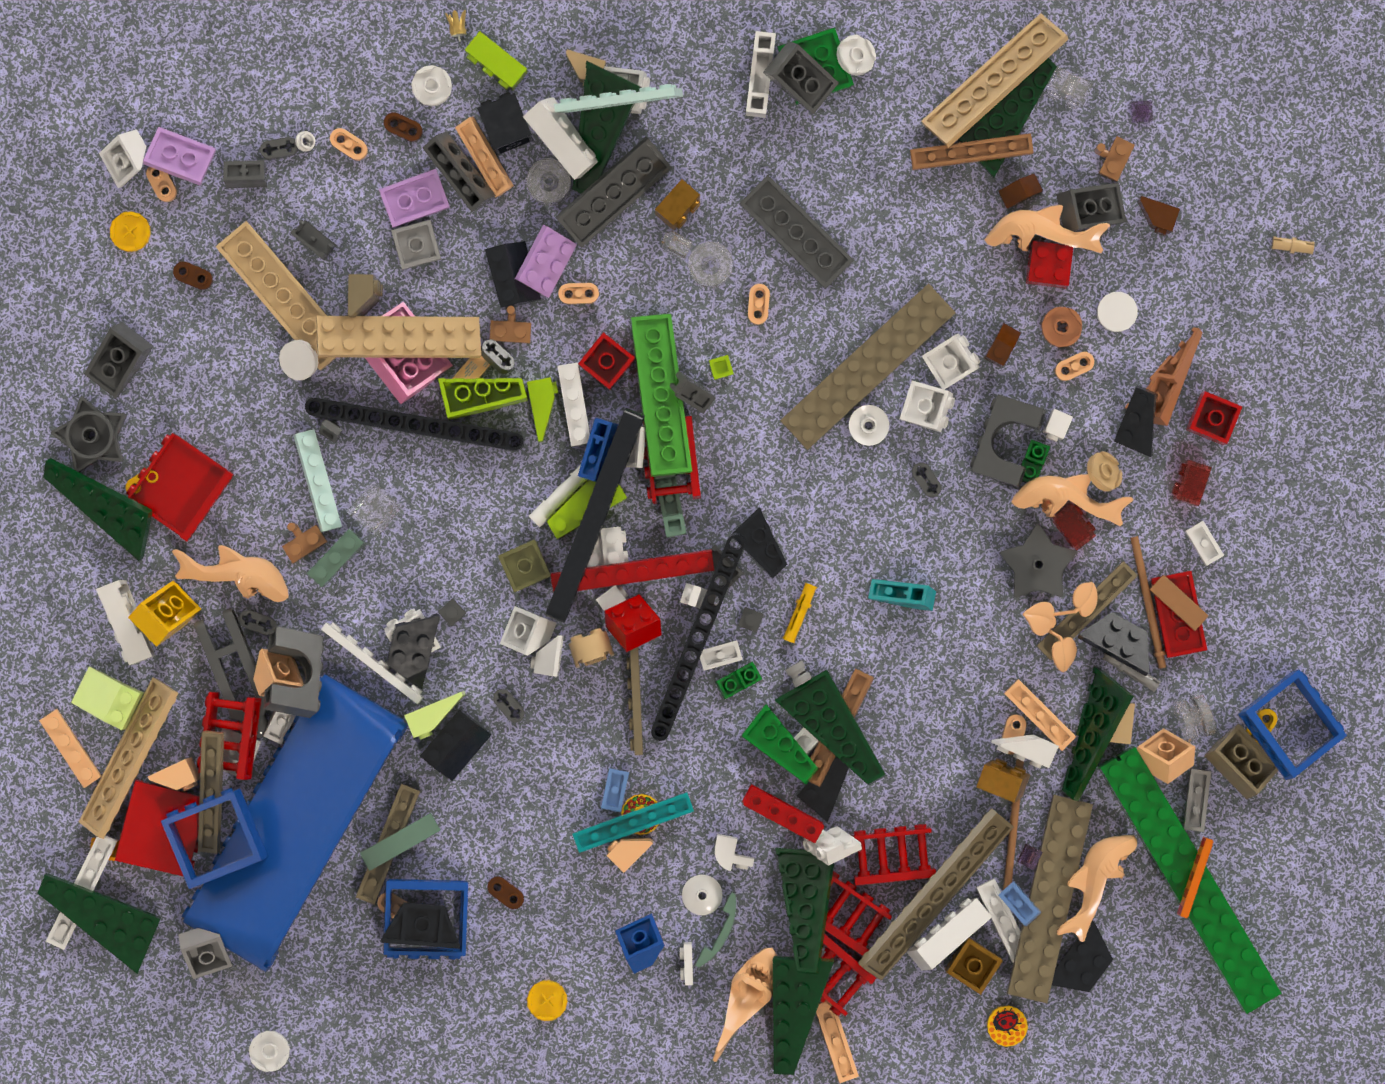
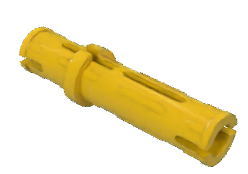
M805 582L800 598L796 600L797 605L782 639L795 643L807 610L812 606L810 603L817 589L816 586Z

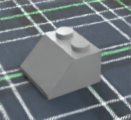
M200 928L178 934L180 950L193 979L232 967V962L220 934Z

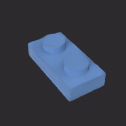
M609 768L601 808L621 812L629 772Z
M1012 882L998 895L1024 926H1028L1042 913L1016 882Z

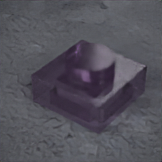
M1152 101L1131 102L1132 123L1153 121Z
M1025 844L1017 862L1034 870L1043 852Z

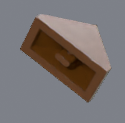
M1034 173L1014 181L998 192L1006 209H1009L1043 192V189Z

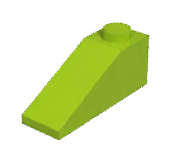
M551 377L527 382L539 443L544 441L555 402V394L558 393L556 381L552 382Z

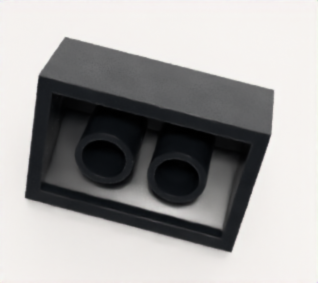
M525 241L507 243L485 249L502 310L507 309L508 306L516 307L541 300L540 293L515 279L528 254Z
M459 709L420 757L435 770L453 781L492 734L465 711Z

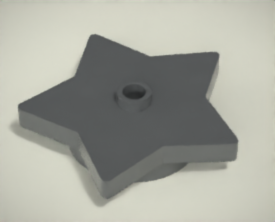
M81 396L73 418L51 431V434L70 448L74 470L78 472L83 471L97 460L123 462L124 459L117 437L127 414L101 412L90 401ZM91 432H95V438L93 440H91L89 437V434Z
M1039 524L1035 525L1023 545L999 552L1000 556L1014 572L1013 596L1015 598L1036 590L1063 597L1062 572L1077 552L1052 544ZM1036 561L1042 562L1043 565L1040 569L1035 567Z

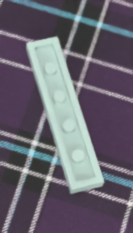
M315 430L294 434V440L320 531L325 532L342 527Z

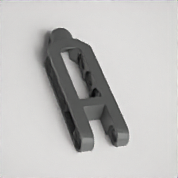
M233 608L222 611V614L234 642L233 644L218 650L213 637L208 633L204 619L195 622L194 627L224 700L236 701V693L230 687L227 679L229 676L224 672L220 659L233 652H238L255 696L262 698L257 738H262L268 726L266 716L268 710L263 709L264 696H259L253 680L257 664ZM227 708L232 718L241 722L244 721L245 713L243 711Z

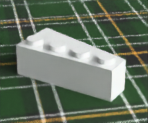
M554 97L541 100L523 118L574 180L581 178L598 162L595 158V153L588 148L566 114L555 112L554 104H557V101Z
M118 580L97 588L96 591L106 611L108 621L114 629L115 639L118 644L120 643L123 650L121 654L124 661L128 662L129 665H134L154 657L155 653L150 640L128 618L136 609V604L127 581Z
M977 898L965 899L959 905L960 909L949 913L944 918V922L934 926L928 935L919 939L907 951L921 971L935 968L992 918Z

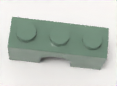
M348 529L307 574L321 587H325L338 574L340 568L349 559L353 558L366 543L352 529Z

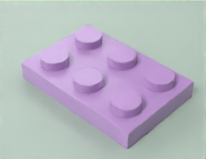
M158 127L143 159V164L201 186L216 153V148Z
M436 169L379 189L393 228L450 208Z
M543 225L515 279L549 298L577 244Z

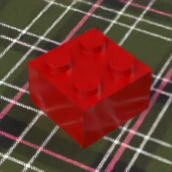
M1033 241L1030 245L1026 284L1066 289L1070 281L1074 247L1064 244Z
M603 332L578 365L611 391L635 361V357Z
M1201 392L1186 431L1220 445H1226L1229 442L1243 406L1209 392Z
M640 594L604 611L606 628L626 652L662 635L661 619Z

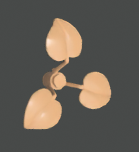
M1093 582L1082 583L1075 589L1073 604L1076 608L1073 610L1054 612V607L1051 603L1040 602L1023 613L1031 630L1036 635L1043 636L1046 633H1050L1058 638L1059 641L1055 642L1052 646V658L1056 667L1061 672L1067 671L1073 663L1077 647L1071 637L1063 639L1062 636L1051 630L1056 625L1055 616L1073 614L1078 611L1082 617L1092 614L1098 599L1097 589Z

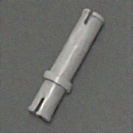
M1104 654L1102 658L1116 667L1117 671L1126 673L1152 692H1155L1161 682L1149 674L1146 676L1142 675L1107 654Z

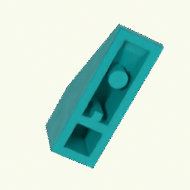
M872 579L868 599L912 609L933 611L936 591L929 585Z

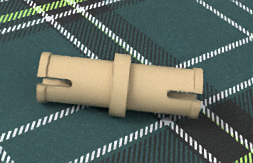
M1273 236L1272 249L1285 250L1293 254L1294 252L1313 254L1315 242L1297 240L1295 237L1287 239Z

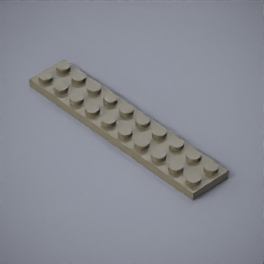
M928 283L788 412L780 422L808 450L956 312Z
M1052 795L1029 894V899L1042 913L1028 926L1022 924L1007 994L1048 1003L1063 934L1057 935V930L1067 920L1074 890L1073 887L1067 886V883L1079 868L1093 804Z
M991 808L977 826L969 832L964 841L956 847L952 855L943 862L939 870L930 877L927 884L916 893L914 899L903 908L895 921L890 923L889 928L876 940L870 950L862 956L858 964L882 981L1014 826Z

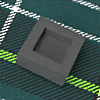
M325 419L318 433L335 444L340 438L342 429L337 423Z
M453 598L438 611L451 627L466 614Z
M745 607L738 626L757 633L764 614Z

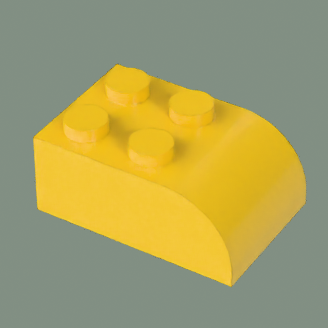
M173 580L142 601L128 618L157 647L181 630L199 613L201 608Z

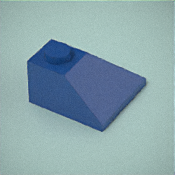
M652 913L615 930L626 961L634 974L652 966L665 946Z

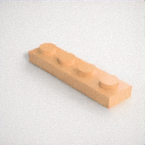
M474 116L469 117L456 126L455 129L487 184L496 195L495 197L501 196L514 187Z
M1019 679L1004 692L1054 744L1059 746L1058 748L1061 751L1076 738Z
M58 709L39 720L83 788H86L102 777Z
M826 1001L824 1003L820 1002L816 1011V1017L838 1082L843 1083L859 1077L840 1018L829 1009L831 1006Z

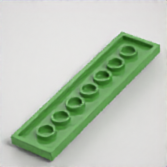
M671 314L631 317L630 322L642 413L645 415L644 427L651 477L691 473L692 466L683 401L674 395L675 392L670 388V383L674 385L679 383V379L676 377L679 369Z

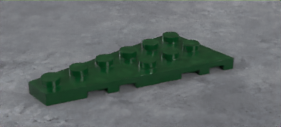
M1047 58L958 140L963 143L1019 135L1057 66L1050 58ZM1005 158L980 161L979 163L994 179Z
M586 61L583 96L592 95L600 98L599 94L609 92L620 95L619 91L636 90V92H640L639 88H642L641 86ZM634 104L581 111L578 133L588 148L595 153V158L598 162L581 178L573 179L572 190L582 194L603 175Z
M52 458L46 460L43 478L134 558L141 561L145 554L153 510Z
M1096 666L1093 667L1092 671L1095 674L1093 683L1089 684L1087 690L1090 692L1088 702L1083 705L1076 733L1079 736L1077 745L1073 746L1071 752L1074 754L1072 764L1067 767L1062 791L1078 802L1134 697L1106 672Z
M828 670L821 672L775 699L781 707L867 785L870 786L887 776Z
M775 848L783 883L782 889L786 912L789 918V930L792 935L796 970L799 973L819 975L834 863L828 866L806 850Z
M45 873L37 893L138 974L161 917Z
M773 957L774 1074H795L835 959L821 958L819 975L797 972L794 957Z

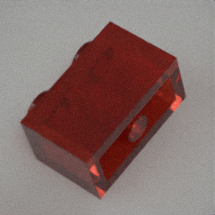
M1186 460L1185 464L1181 463L1178 470V475H1181L1179 482L1174 483L1171 492L1174 494L1173 499L1195 507L1199 506L1212 467L1191 460Z
M1071 503L1050 519L1073 550L1077 551L1096 536L1094 533L1096 529L1090 521L1086 522L1083 519L1082 510L1077 505L1073 506Z

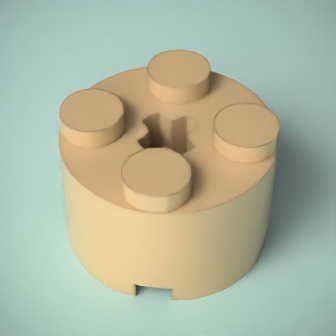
M601 628L590 631V635L585 637L581 634L570 638L571 642L568 645L576 668L580 667L579 663H584L585 666L606 660L607 654H610L611 657L614 656L607 631H603Z

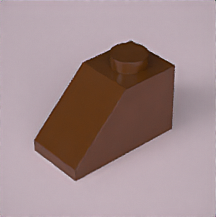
M1141 196L1138 199V204L1150 228L1155 229L1154 232L1163 236H1166V233L1170 234L1173 232L1180 209Z
M1003 323L984 359L1002 368L1013 351L1021 332Z

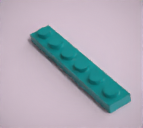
M688 792L574 832L572 835L578 852L581 853L694 812Z

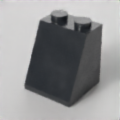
M504 93L499 96L498 100L493 102L492 100L484 101L477 108L496 156L534 141L528 124L523 118L524 114L515 93Z

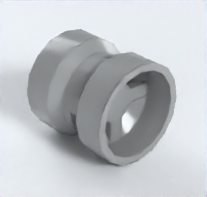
M802 660L785 670L787 675L793 679L792 683L795 688L812 678L810 673L806 672L805 664Z

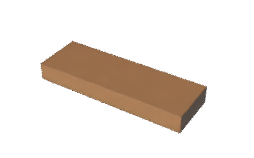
M1162 575L1149 589L1194 631L1209 616L1165 575Z

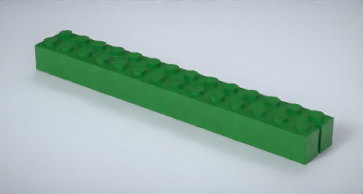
M1130 746L1116 755L1121 760L1117 761L1116 758L1112 757L1097 767L1180 905L1198 851L1136 747ZM1205 866L1187 919L1241 1010L1248 1014L1282 993L1208 868Z

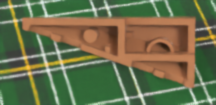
M1193 327V334L1186 343L1181 341L1179 344L1181 349L1175 356L1169 355L1150 377L1151 383L1146 389L1156 393L1154 424L1168 426L1203 333L1199 328Z

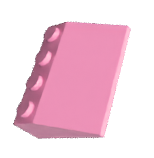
M402 302L382 316H414V314ZM365 358L400 404L416 395L453 366L448 358Z

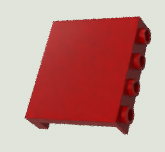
M172 433L164 437L161 442L163 447L159 452L155 451L149 459L151 464L147 469L144 467L137 476L140 480L136 485L132 484L129 487L126 495H128V498L152 509L153 518L187 542L235 474L177 434ZM151 471L158 473V480L154 483H150L146 479L147 476L151 481L156 479L155 473H150Z
M135 779L115 861L183 876L161 820L167 818L166 814L178 809L179 813L185 811L184 806L196 802L199 805L200 795L153 785ZM199 812L174 822L193 869L195 861L192 860L193 853H198Z

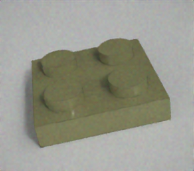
M535 539L498 555L514 593L551 577Z

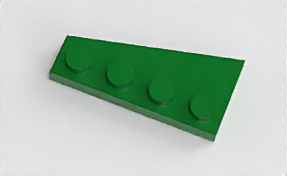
M765 704L742 734V737L804 784H807L818 770V767L768 705Z

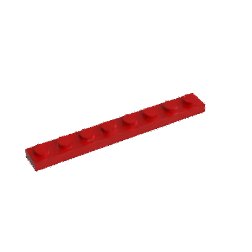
M712 549L586 568L578 591L715 571ZM561 572L551 573L550 575L553 593Z

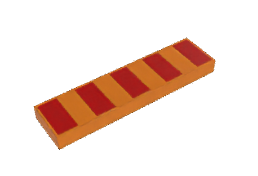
M1204 836L1177 912L1179 916L1184 918L1189 917L1214 843L1212 839Z

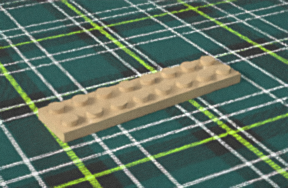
M1040 13L921 121L922 124L949 148L1069 40L1068 36Z
M245 221L215 247L294 340L308 342L313 351H316L318 355L316 317L327 315L253 227ZM318 357V369L321 371L337 357Z
M316 317L318 357H481L479 317Z
M154 677L151 679L78 821L101 839H104L110 830L123 800L128 795L129 789L137 777L141 765L147 758L148 752L178 695V692Z

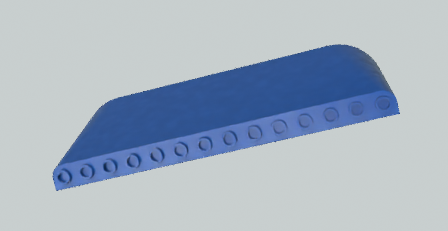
M327 674L320 677L322 687L318 696V700H320L319 711L311 718L301 716L294 718L295 726L292 730L288 729L283 738L285 741L283 747H278L273 755L275 761L272 766L268 765L263 773L265 776L263 782H258L253 790L255 796L252 801L248 800L246 802L268 857L204 883L201 890L197 889L192 897L194 902L191 908L187 906L182 914L184 918L183 923L193 929L200 928L220 934L226 949L264 972L271 968L286 934L396 743L401 740L408 728V723L404 718ZM239 819L236 820L232 827L235 829L232 836L228 835L222 846L225 847L221 854L218 853L214 858L212 864L215 866L212 870L253 854Z

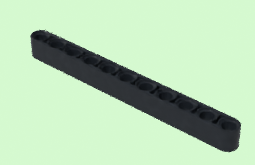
M310 398L305 403L306 412L318 418L514 452L520 451L524 446L523 437L516 432L320 398ZM314 402L320 404V409L316 413H312L310 410V406ZM335 405L339 406L340 413L337 416H332L330 409ZM353 409L360 411V416L356 420H352L350 417ZM374 412L380 415V420L377 423L370 421V416ZM393 416L400 418V424L396 427L390 424V419ZM414 419L420 421V427L417 430L410 428V422ZM433 423H439L440 431L436 434L430 432V426ZM454 426L460 428V434L457 437L450 435V429ZM472 430H479L480 438L476 441L470 439V432ZM493 433L500 435V441L497 444L490 443L489 438ZM512 437L520 438V445L516 448L511 447L509 444Z
M625 408L545 616L565 623L643 424L644 414L629 408Z
M732 533L727 539L652 726L651 734L657 741H663L669 736L744 550L746 541L740 533ZM739 538L742 545L739 548L732 547L731 539ZM725 557L733 558L734 564L731 567L723 564ZM717 576H724L727 582L721 586L715 582V578ZM712 594L718 596L719 602L717 604L709 603L708 596ZM707 613L711 616L712 620L709 623H704L701 621L700 616ZM700 632L703 634L704 639L697 642L693 639V634ZM693 651L696 654V659L688 660L685 657V653ZM686 670L689 677L681 679L678 676V671ZM674 688L679 689L681 696L675 698L670 694V691ZM670 707L673 709L674 714L666 716L663 713V709ZM663 726L666 729V733L660 735L656 732L655 728Z

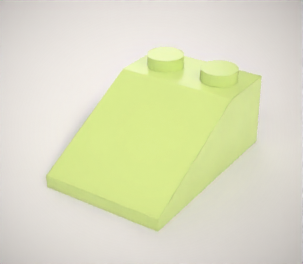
M89 666L71 703L120 730H125L144 692Z
M465 691L404 715L413 738L419 737L421 740L433 735L432 730L440 725L466 695Z

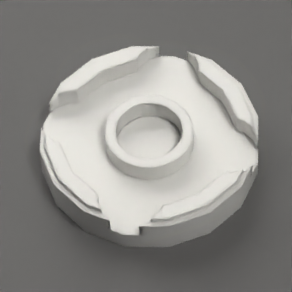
M860 35L848 36L837 47L838 63L848 74L855 76L863 75L874 66L873 64L876 60L875 49L869 40L862 38Z
M433 65L425 66L418 70L411 84L416 99L427 106L442 104L448 99L452 90V82L448 73L440 67Z
M1112 292L1105 295L1097 307V318L1100 324L1111 332H1122L1129 329L1135 323L1138 315L1134 299L1123 292Z
M293 340L285 344L280 351V366L289 378L305 380L316 372L319 363L316 351H313L308 342Z
M276 1031L259 1033L249 1046L250 1060L256 1068L264 1072L279 1070L286 1064L290 1055L288 1041L282 1034Z

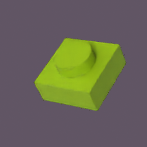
M728 355L709 360L714 380L734 375Z

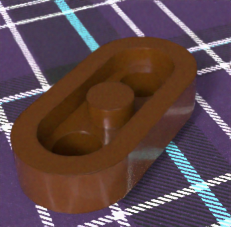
M396 112L389 113L384 118V127L388 132L409 142H417L421 139L423 130L418 122ZM393 120L398 121L396 127L391 126ZM411 129H416L415 135L409 134Z
M179 262L174 266L173 275L178 281L200 290H206L211 287L213 277L209 271L188 262ZM182 268H186L185 275L180 274ZM200 276H205L203 283L199 282Z
M495 876L488 882V892L510 909H518L522 906L524 894L501 876ZM499 883L501 890H495L494 884ZM511 896L517 897L516 903L510 901Z

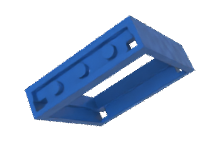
M1300 670L1292 671L1238 713L1285 780L1295 778L1347 736L1343 725L1336 721L1332 715V710L1323 703L1319 692L1312 688L1308 682V677ZM1293 682L1333 735L1331 739L1296 767L1256 714L1259 708Z
M231 787L221 791L222 796L217 798L214 795L202 799L203 803L199 805L196 802L184 806L185 811L179 813L178 809L166 814L167 818L161 820L189 889L268 857L240 788L233 791ZM231 800L253 854L196 876L174 822Z
M385 879L383 934L390 925L392 889L460 891L458 936L460 949L389 946L390 943H383V955L393 959L399 958V955H408L407 958L420 959V955L428 956V959H440V956H448V959L452 960L461 959V956H466L468 881Z

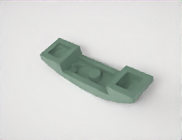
M675 475L655 476L657 488L677 486ZM679 494L659 496L666 537L670 538L687 534Z
M429 813L360 852V855L370 871L439 832L440 828L432 814Z
M731 891L723 907V911L729 915L712 949L704 945L695 963L697 967H701L711 960L729 936L736 912V895L733 891Z

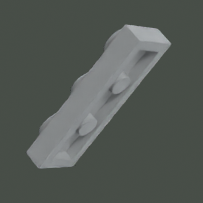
M1190 769L1183 821L1184 830L1204 832L1211 771Z

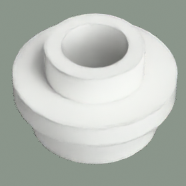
M302 131L296 136V146L301 151H310L315 145V137L308 131Z

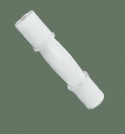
M580 466L573 473H570L571 476L558 486L529 515L539 527L555 514V511L580 486H583L588 481V479L578 476Z

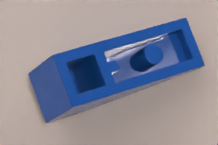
M595 417L579 469V477L597 482L619 424Z

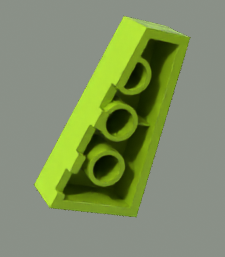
M438 378L449 420L528 401L522 378Z
M588 480L547 521L557 540L579 528L596 482ZM618 485L610 509L627 499L620 485Z

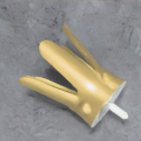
M454 10L452 12L453 18L450 14L448 16L445 13L450 25L451 37L458 36L459 41H461L460 36L467 35V30L465 29L466 10L462 12L460 22L457 11Z

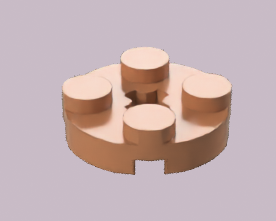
M1053 308L1043 318L1041 323L1042 335L1049 344L1055 347H1068L1079 339L1082 331V320L1079 314L1071 308ZM1058 322L1067 324L1065 327L1066 332L1063 333V331L1057 330Z

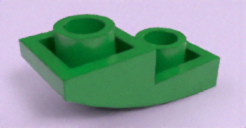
M1031 439L1021 466L1026 468L1022 482L1027 483L1039 477L1050 446Z
M752 661L717 680L715 683L725 700L762 680V677Z

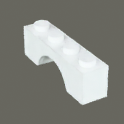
M760 31L755 33L745 116L766 118L770 79L763 72L773 61L776 33Z
M578 363L558 366L571 447L587 445L590 429Z

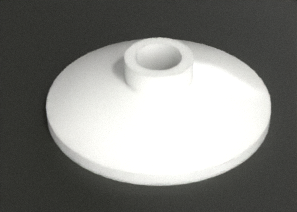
M873 405L861 406L850 417L849 431L853 439L858 443L867 446L876 445L887 436L889 420L886 413L879 407ZM866 422L872 423L870 430L865 428Z
M696 875L685 883L682 890V900L690 912L696 915H708L720 906L722 889L713 877ZM700 892H704L706 894L705 899H700L698 897Z

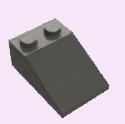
M790 41L785 44L763 72L779 88L812 114L817 111L839 83L798 44Z
M1119 183L1070 189L1056 195L1058 205L1063 206L1061 213L1063 228L1070 231H1085L1101 223H1108L1111 226L1127 222Z
M121 322L109 329L84 375L116 399L143 365L153 345Z

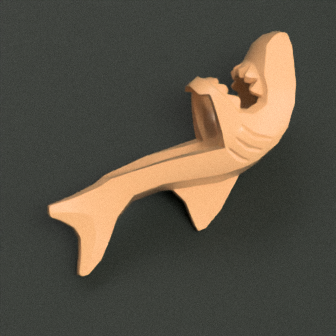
M1055 205L1039 211L1018 210L1011 212L994 226L984 240L990 246H998L1000 244H1009L1013 239L1011 235H1017L1019 237L1017 239L1018 247L1022 251H1028L1030 241L1037 234L1061 244L1102 253L1103 248L1100 243V237L1110 227V224L1101 223L1081 232L1070 231L1060 225L1063 206Z
M1080 474L1068 478L1057 476L1037 477L1022 486L1011 502L1014 506L1022 509L1036 508L1042 504V511L1046 517H1055V513L1070 500L1090 514L1122 526L1121 512L1133 501V498L1122 497L1109 503H1098L1087 496V488L1091 482L1089 475Z
M219 545V564L203 566L180 550L175 549L172 551L180 564V569L175 575L177 579H195L211 582L235 581L238 590L243 595L242 597L247 599L255 596L257 589L262 596L274 602H282L289 597L287 586L280 571L266 559L244 557L231 548Z
M1135 835L1108 837L1095 843L1089 849L1083 867L1067 883V886L1080 889L1083 892L1082 908L1074 917L1060 926L1057 930V935L1072 932L1078 937L1080 942L1085 941L1091 921L1100 904L1107 878H1120L1122 880L1125 876L1124 868L1121 865L1118 866L1119 860H1126L1128 855L1136 849L1137 839Z
M764 948L753 955L733 977L726 1020L713 1057L714 1062H717L737 1030L771 1000L773 996V957L777 956L773 948Z

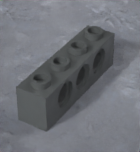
M447 131L435 135L422 147L471 212L482 208L496 196Z

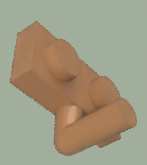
M1116 136L1109 151L1105 149L1103 143L1098 144L1094 152L1106 158L1099 174L1117 182L1135 145Z
M513 306L507 307V321L491 320V340L530 344L532 323L515 322L516 310Z
M289 523L287 528L293 532L296 538L283 545L282 548L294 564L327 543V540L317 525L302 533L296 523Z

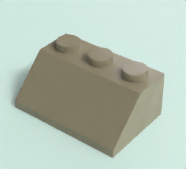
M348 274V316L351 318L365 316L379 302V296L383 297V284L371 274Z
M1240 724L1234 726L1220 738L1204 755L1246 800L1258 795L1279 771L1263 748Z

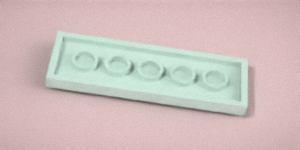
M665 84L659 85L660 89L656 90V87L639 88L640 92H636V90L619 91L620 95L612 92L599 94L600 98L587 95L580 96L579 101H577V98L560 99V103L554 104V109L558 113H569L683 97L682 88H676V85Z

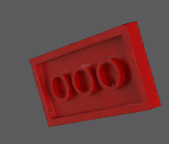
M1192 571L1166 575L1172 583L1198 605ZM1160 577L1151 578L1152 586ZM1154 595L1166 658L1207 651L1203 625L1201 624L1194 631Z

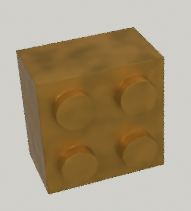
M681 179L656 207L655 215L673 231L676 227L680 229L686 223L688 213L691 212L693 214L699 208L700 194Z
M996 758V760H991L984 764L976 787L1015 803L1023 797L1030 774L1026 773L1024 768L1018 766L1010 767L1006 761Z
M969 937L958 947L944 970L981 995L1003 960Z

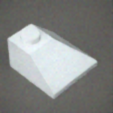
M136 129L119 134L99 153L118 188L123 187L141 170L146 145Z
M514 606L500 644L528 656L550 641L556 622Z
M558 635L536 653V657L532 656L531 668L534 669V673L559 676L563 635Z

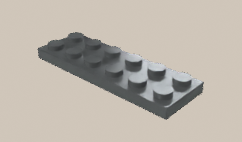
M645 137L555 218L582 248L672 167L650 139Z
M769 175L739 203L824 289L854 261Z

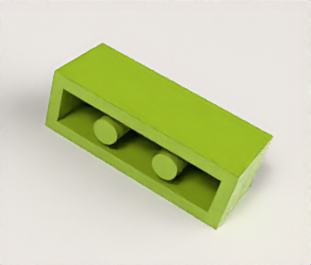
M481 31L477 33L465 48L466 58L474 65L479 63L483 67L482 71L489 77L494 75L499 79L497 83L505 90L510 88L513 91L528 73L526 67Z

